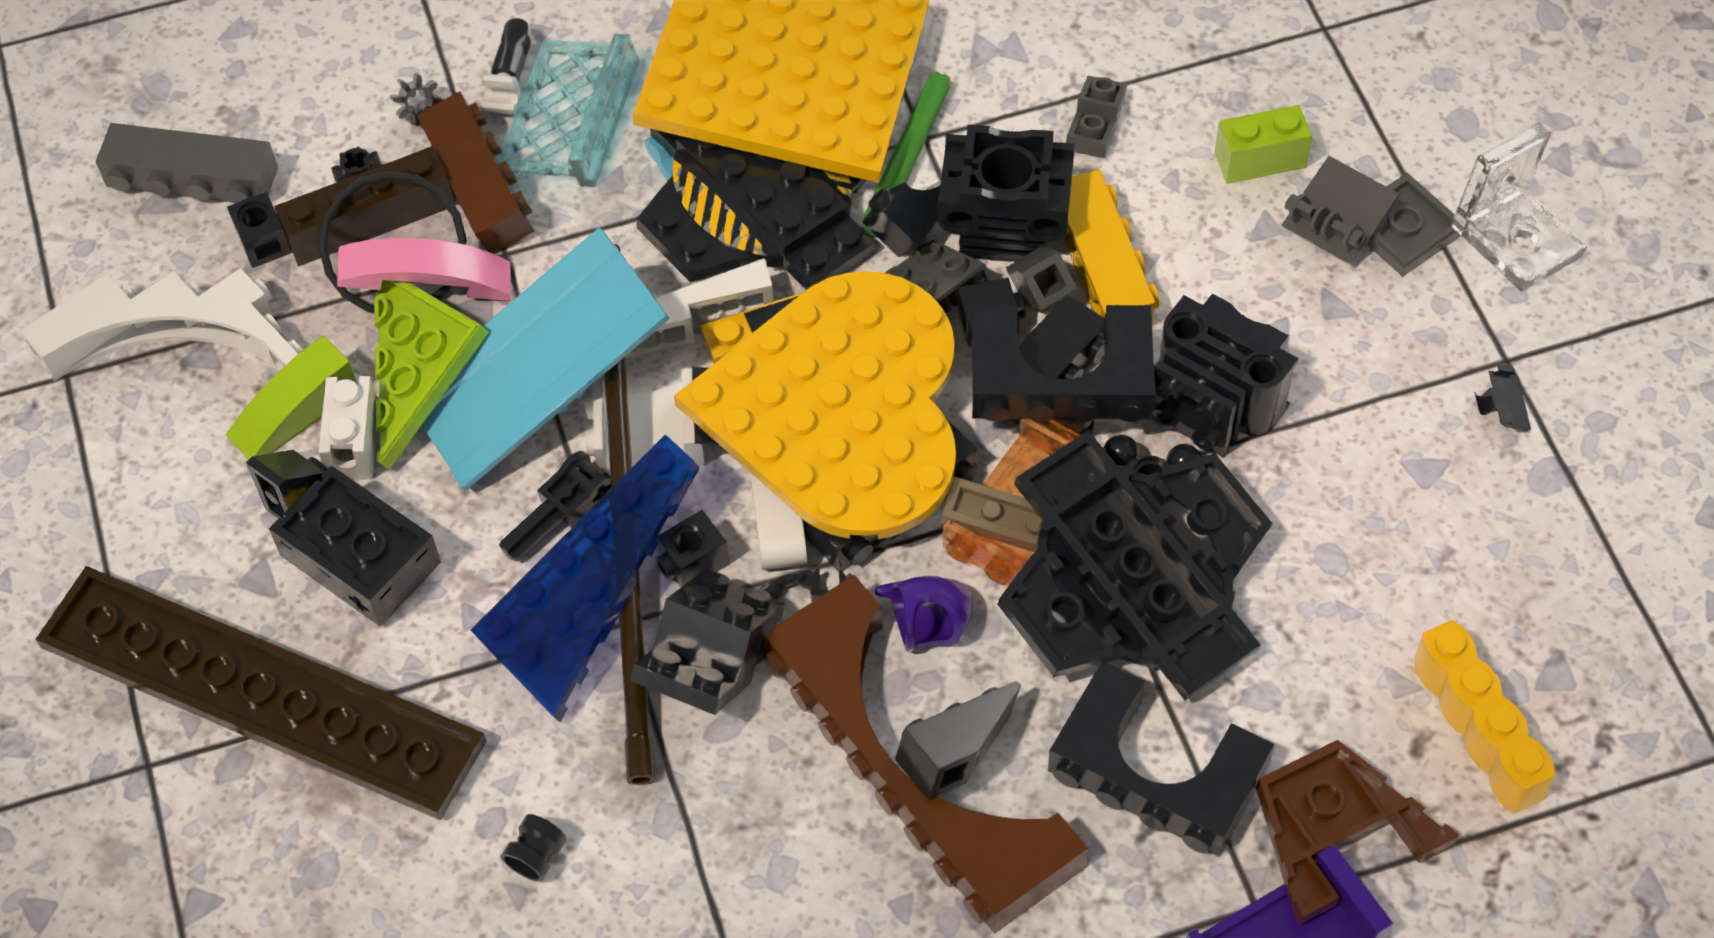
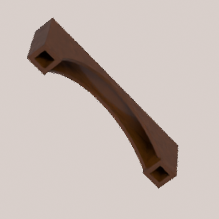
M852 575L764 634L766 653L763 655V660L776 678L783 676L791 685L790 692L797 705L804 712L811 710L818 718V727L825 739L832 746L839 744L848 755L846 756V761L853 773L860 780L867 778L876 789L875 797L884 811L890 816L896 813L906 825L904 832L911 844L918 851L925 848L934 859V869L943 883L948 887L955 885L965 897L963 899L964 906L971 917L978 924L985 921L995 934L1087 867L1089 848L1058 812L1048 819H1017L971 811L947 802L938 796L928 800L915 783L891 760L879 743L869 723L862 698V676L866 656L873 635L883 629L882 606L858 578Z

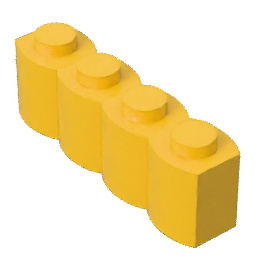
M1453 620L1423 632L1414 659L1416 672L1422 683L1432 693L1439 696V705L1447 722L1464 735V744L1473 762L1489 774L1490 786L1496 798L1514 814L1543 801L1555 777L1552 759L1545 748L1529 736L1526 720L1520 710L1510 700L1503 697L1502 687L1495 672L1484 661L1477 658L1476 646L1469 633Z

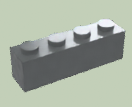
M110 123L95 161L106 187L119 191L135 190L151 192L159 196L176 195L192 197L200 201L209 199L232 202L234 204L267 192L269 195L278 170L269 141Z

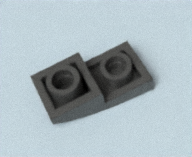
M1087 75L1078 98L1076 114L1066 137V143H1075L1074 151L1103 158L1106 157L1125 98L1126 83L1113 81L1106 77Z

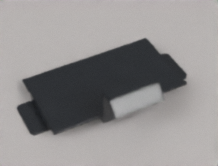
M1497 364L1498 370L1496 372L1488 371L1492 387L1481 396L1474 392L1479 413L1486 415L1494 407H1497L1501 425L1512 426L1513 429L1531 430L1519 376L1513 375L1515 373L1513 366Z

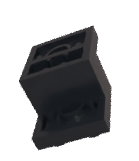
M702 571L666 598L654 647L634 663L630 681L716 715L751 684L763 636L781 620L785 603L772 599V596L762 589L744 588L731 583L730 579L721 573Z

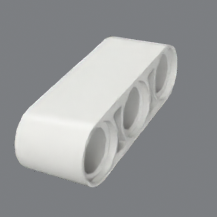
M750 473L762 570L807 565L802 518Z

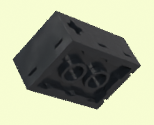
M331 465L321 475L322 481L320 482L317 479L283 514L284 519L279 518L269 528V531L281 557L380 627L441 563L433 535Z

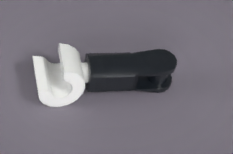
M513 18L504 25L501 44L498 47L491 74H486L482 79V85L485 86V94L483 99L478 102L482 112L507 115L519 114L520 88L518 83L526 60L525 58L531 47V40L527 35L529 27L524 19Z

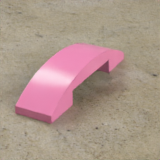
M421 238L366 240L339 247L337 286L381 290L382 280L467 287L468 298L510 301L511 262L485 250L442 240Z

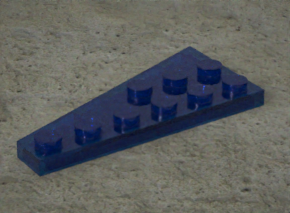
M666 434L470 630L560 723L568 710L565 704L576 684L581 685L589 672L586 666L598 644L606 641L639 580L636 574L646 556L652 557L658 546L659 541L656 538L667 518L675 515L700 469L696 462Z

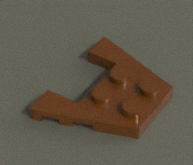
M1339 740L1260 777L1255 787L1293 914L1299 925L1335 907L1340 898L1314 861L1320 852L1330 846L1335 845L1339 848L1386 823H1390L1418 863L1453 846L1459 837L1455 830L1446 823L1441 827L1424 813L1425 807L1414 798L1409 797L1406 799L1386 784L1387 777Z

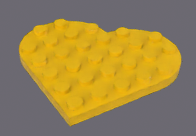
M863 271L829 277L804 291L674 395L675 406L807 523L828 534L850 539V534L878 535V539L888 538L906 532L929 518L944 501L953 481L956 458L955 440L947 419L934 402L943 392L952 373L955 346L954 334L943 308L928 292L902 277L880 272Z

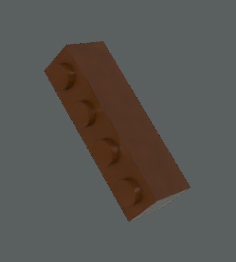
M458 91L417 114L431 146H433L448 176L449 183L467 220L484 248L488 252L495 254L534 232L527 217L533 213V210L521 190L515 193L512 185L518 183L507 161L499 162L497 156L503 153L493 133L491 131L484 132L482 126L488 124V121L478 103L475 101L469 105L463 94Z

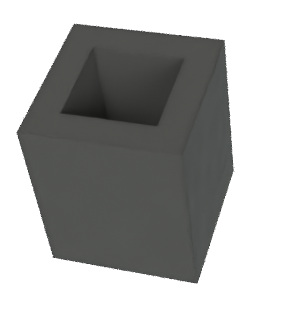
M1041 246L1006 267L1018 293L1022 296L1024 305L1040 311L1078 289L1059 251Z

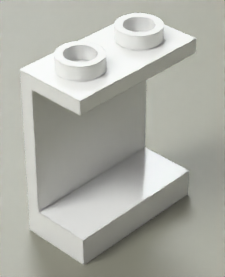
M692 368L681 369L682 389L692 382ZM601 376L593 383V392L585 393L587 419H593L594 427L592 430H586V450L589 456H595L598 469L602 473L610 472L605 388ZM682 389L628 392L633 471L705 466L704 444H694V422L675 406L674 395Z

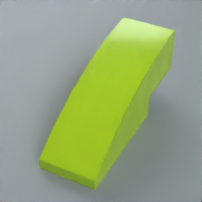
M322 335L286 364L256 394L226 433L228 440L247 460L252 456L272 453L322 417L323 410L321 405L324 403L326 377H337L338 381L344 379L356 381L349 360Z

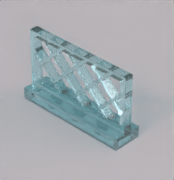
M614 34L611 43L543 40L502 147L503 153L499 155V162L501 163L506 160L515 174L576 177L579 186L596 187L640 63L630 35ZM552 54L568 55L570 57L552 69L548 65ZM594 57H605L603 63L591 70H588L584 65L585 62ZM578 67L583 75L564 85L559 78ZM554 82L558 89L539 100L536 96L538 90ZM591 84L594 87L592 94L577 102L572 94ZM566 98L571 106L552 117L547 109ZM542 113L547 120L527 131L525 128L526 122ZM580 115L583 119L581 125L565 133L560 126ZM555 130L560 137L540 148L536 140ZM529 144L535 151L522 160L513 159L517 151ZM567 146L571 150L567 162H553L548 159Z

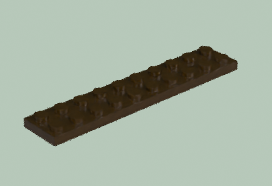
M85 566L35 639L40 648L440 821L487 742L483 732L88 566Z

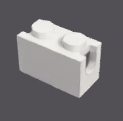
M359 376V384L348 379L338 381L337 377H326L318 453L322 464L327 469L332 465L352 480L373 479L377 440L376 399L378 398L370 376ZM341 449H351L354 460H340Z

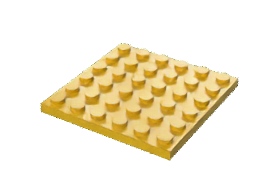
M674 0L633 113V125L879 183L930 0Z

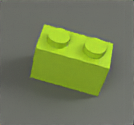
M1300 105L1220 120L1218 123L1215 155L1226 184L1307 168L1312 134Z

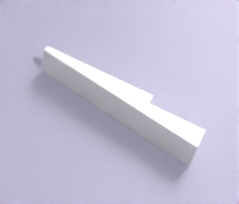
M763 258L657 297L656 300L670 319L627 354L625 358L695 343L693 328L774 302L773 287L765 259Z

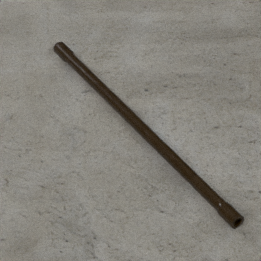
M614 244L621 252L620 247L617 244ZM624 357L604 374L626 723V739L624 742L627 783L631 785H646L655 781L647 687L630 681L633 665L645 656L626 360Z

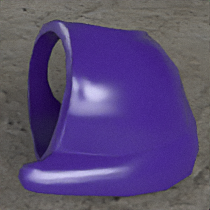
M927 575L887 583L875 588V595L891 599L906 652L928 647L953 645L960 640L968 627L973 609L972 594L964 584L955 579Z

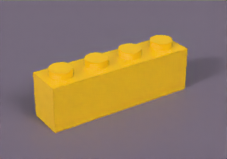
M1100 169L1072 176L1068 227L1063 240L1091 310L1105 318L1106 305H1151L1153 327L1154 310L1159 308L1158 292L1153 283L1148 284L1144 276L1145 263L1140 250H1133L1130 242L1132 238L1130 225L1125 216H1119L1117 211L1118 200L1113 185H1106Z

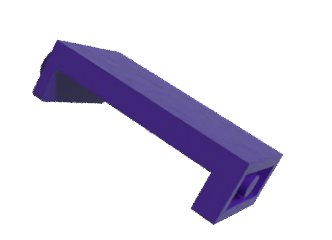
M1332 845L1318 854L1315 863L1340 897L1335 907L1299 925L1294 917L1285 884L1201 934L1196 928L1186 934V938H1389L1394 923L1337 847Z

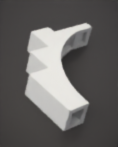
M241 268L204 293L200 291L193 281L185 283L175 271H172L136 296L125 283L118 286L108 274H105L20 330L32 356L54 381H57L79 366L103 355L123 348L153 342L199 341L233 347L272 364L278 372L303 351L295 340L287 342L281 336L283 332L274 319L268 303L272 299L268 288L259 278L252 281Z

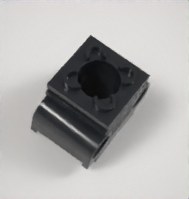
M968 125L966 135L946 134L940 192L938 195L939 226L946 232L960 235L959 252L973 257L1019 260L1039 247H1045L1046 242L1060 240L1066 235L1068 227L1075 143L1053 142L1054 131L1034 129L1005 131L980 125Z
M1213 293L1203 305L1183 295L1164 321L1160 357L1154 366L1156 395L1152 417L1162 427L1174 429L1190 438L1200 449L1212 451L1223 458L1228 453L1229 444L1234 445L1237 441L1239 432L1248 436L1267 434L1275 427L1290 405L1287 398L1293 369L1298 364L1299 358L1286 351L1289 335L1269 324L1259 323L1245 317L1231 303Z

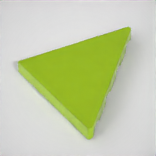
M382 280L381 290H378V295L374 297L375 327L378 328V347L375 348V378L379 380V399H376V431L380 433V451L376 453V461L390 470L489 331L479 323L409 282Z

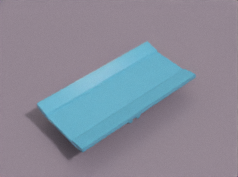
M599 227L483 325L489 333L421 426L450 467L460 487L466 491L556 414L568 411L570 409L568 404L575 398L581 400L584 391L670 318L618 248Z

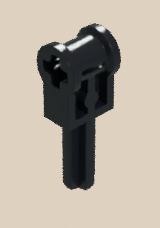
M584 451L573 453L564 461L559 471L537 490L542 504L500 541L499 547L510 560L519 561L561 521L573 529L593 509L600 507L611 497L610 473L603 474L591 464L590 456Z

